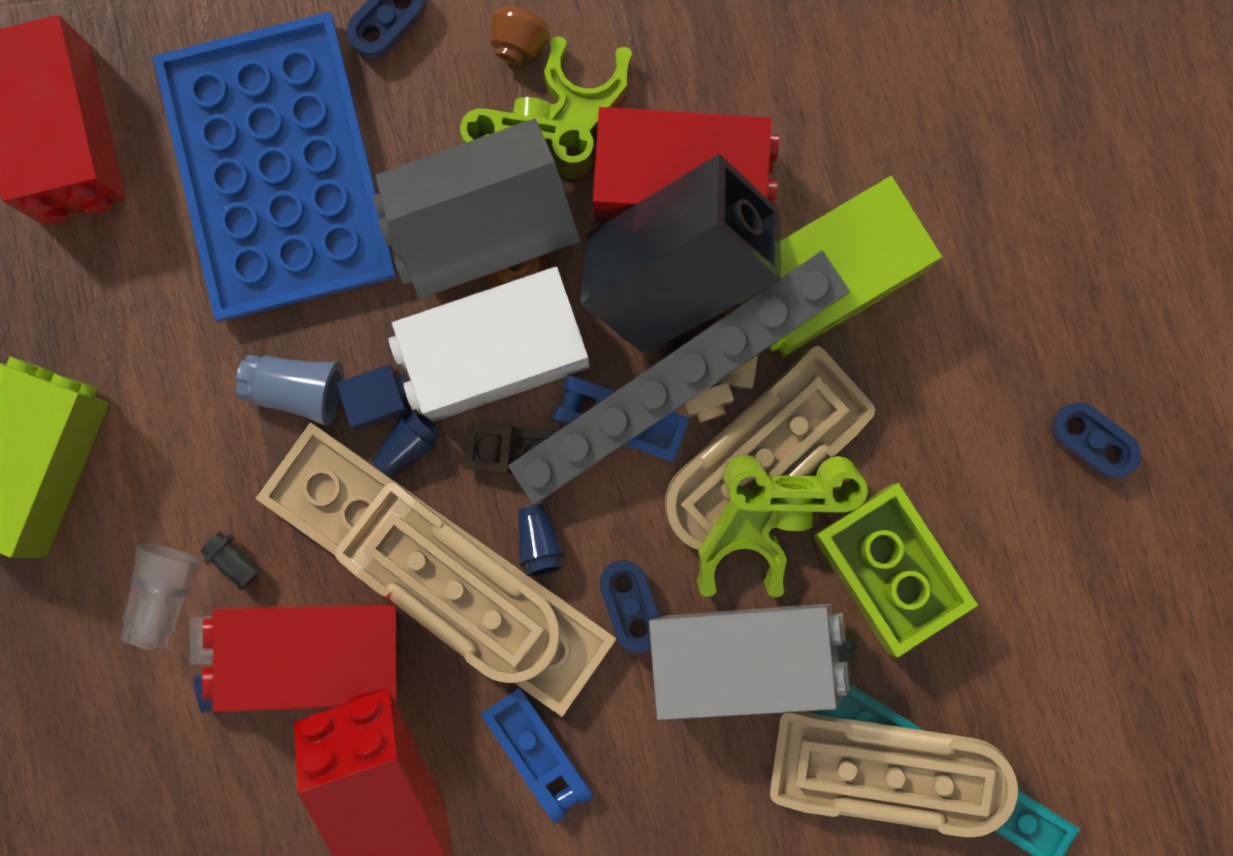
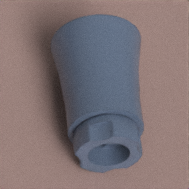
M247 355L245 360L241 361L237 371L236 395L237 398L254 402L257 406L292 413L329 426L334 421L341 403L336 382L344 380L343 366L341 362H312L268 355L263 357Z

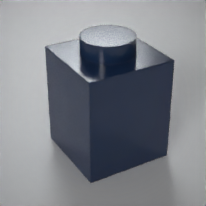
M388 364L336 382L350 427L360 431L400 417L402 414L410 413L407 403L408 398L403 383L408 382L406 374H397L396 369Z

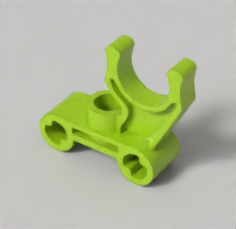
M560 36L553 37L550 40V55L544 70V80L551 97L557 103L550 104L547 101L534 97H521L515 100L513 113L485 108L469 111L460 123L462 144L480 138L481 133H488L485 134L486 136L536 118L555 161L558 173L568 179L584 177L593 166L594 144L592 136L598 129L599 107L616 108L626 96L627 75L632 64V51L626 47H620L616 50V69L613 76L605 84L596 88H581L573 85L565 78L561 69V65L567 55V41ZM574 147L579 149L580 155H567L566 149Z
M741 455L731 459L723 472V480L730 500L698 549L700 570L697 585L700 594L705 597H711L716 593L714 574L717 564L725 555L734 550L749 549L757 551L767 559L768 570L764 579V586L769 596L775 598L784 594L783 576L787 558L776 537L769 533L770 530L779 528L787 531H804L813 526L814 512H850L859 508L866 500L868 488L867 483L853 462L840 456L831 457L820 465L816 476L767 475L761 462L753 456ZM754 477L755 483L747 488L740 487L739 483L743 479ZM850 478L849 481L843 482V479Z

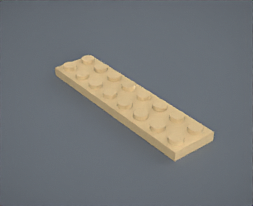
M310 422L255 499L335 555L338 545L385 485L394 483L405 489L437 516L534 589L551 605L559 624V642L555 655L541 673L531 679L515 684L563 717L617 638L402 485L383 474L379 469L327 432Z

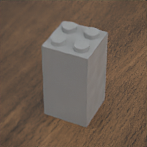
M834 603L666 615L649 620L657 720L836 709L843 696H847V691H850L848 662H839L838 646H842V643L846 642L843 613L835 614Z

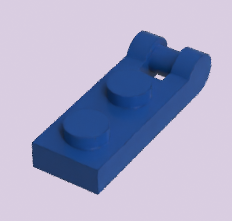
M567 375L562 388L566 391L561 407H555L551 419L568 425L582 415L578 411L584 397L595 400L596 406L616 391ZM673 412L625 444V446L674 463L689 417Z
M518 687L480 714L549 818L555 824L567 816L566 810L576 803L580 802L583 805L595 797L586 780L578 772L521 687ZM562 775L568 786L555 795L547 784Z

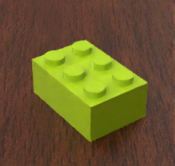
M899 483L885 487L865 500L859 508L846 512L811 535L888 655L898 658L978 606Z

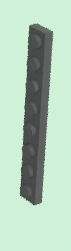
M820 251L782 277L780 282L757 294L512 462L508 467L533 505L538 504L851 292L825 252Z

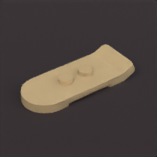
M816 346L803 352L780 377L674 475L665 495V512L671 528L685 544L698 550L730 500L729 493L724 484L723 472L731 459L741 455L753 456L761 462L767 475L811 476L824 461L835 456L857 436L872 419L876 411L873 403L823 348ZM747 477L739 485L741 488L750 487L755 483L754 477Z
M389 483L383 487L336 548L335 556L341 564L439 638L485 676L504 683L522 682L541 673L553 659L559 642V624L556 614L547 600L397 484Z
M807 711L785 712L780 718L770 797L777 805L806 813L832 817L845 815L934 829L946 835L979 837L997 830L1011 816L1018 798V784L1015 773L1004 754L992 744L980 739L825 716Z

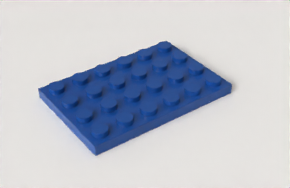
M331 12L152 56L215 321L221 323L398 278L391 248L387 246L378 223V218L380 217L372 195L377 194L335 20Z

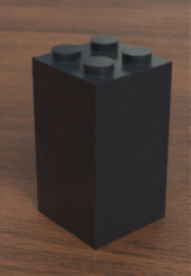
M718 154L587 234L580 304L591 315L598 317L613 329L621 339L628 341L640 352L646 354L781 281L780 210L722 155Z

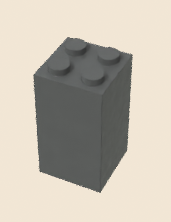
M536 118L375 175L380 193L372 195L380 217L378 218V223L387 246L392 245L396 256L394 261L403 284L412 282L419 299L581 242L555 161Z

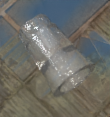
M136 544L132 582L122 618L124 626L120 635L121 641L147 650L159 651L160 649L167 648L170 633L175 631L185 597L202 563L200 558L164 546Z

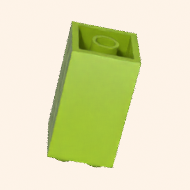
M892 175L781 240V278L820 251H824L851 292L770 346L769 349L772 352L778 349L783 358L920 277L942 257ZM757 294L744 300L743 302H741V304L743 305L744 303L755 297Z
M10 356L6 364L0 363V554L10 558H47L110 403L95 397L98 390L95 387L63 377L48 369Z

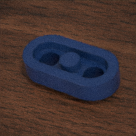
M367 0L351 17L347 25V36L353 49L359 55L370 59L379 58L387 54L423 16L426 9V0H411L410 6L404 10L396 8L399 0ZM370 31L380 32V37L375 42H367L365 37Z
M1075 402L1061 407L1054 414L1051 421V432L1056 442L1101 476L1106 478L1124 477L1131 474L1139 465L1141 450L1136 439L1093 406L1083 402ZM1070 419H1075L1079 422L1081 429L1078 435H1073L1069 432L1067 424ZM1108 447H1113L1118 453V459L1114 464L1110 463L1105 457Z
M625 560L616 561L605 568L600 578V590L620 645L630 652H647L651 650L649 620L659 618L646 576L643 570L635 563ZM619 575H627L632 580V588L626 593H620L614 587V581ZM636 619H641L647 624V632L642 637H635L629 631L630 623Z

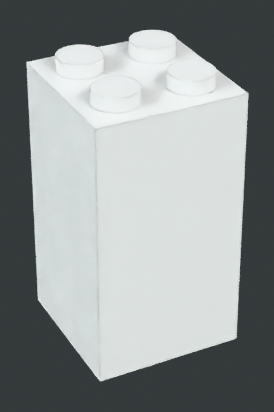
M557 266L391 322L396 335L388 338L391 351L397 365L401 364L404 371H408L411 380L403 383L412 410L416 409L419 415L423 414L433 422L565 378L567 375L571 376L590 369L588 355Z

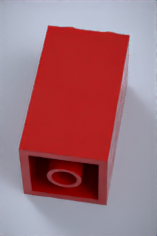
M59 14L0 29L2 202L43 225L64 222L68 219V214L80 211L89 214L106 212L113 208L112 203L126 200L91 45Z
M599 107L593 191L594 221L608 222L718 154L722 155L775 205L777 181L768 179V175L773 173L774 162H777L779 133H771L772 117Z
M366 603L214 607L213 617L203 619V649H213V666H203L202 700H213V712L338 707L389 689L396 703V605Z
M389 689L370 696L361 697L356 701L324 712L312 714L307 718L294 722L297 794L332 856H454L446 805Z

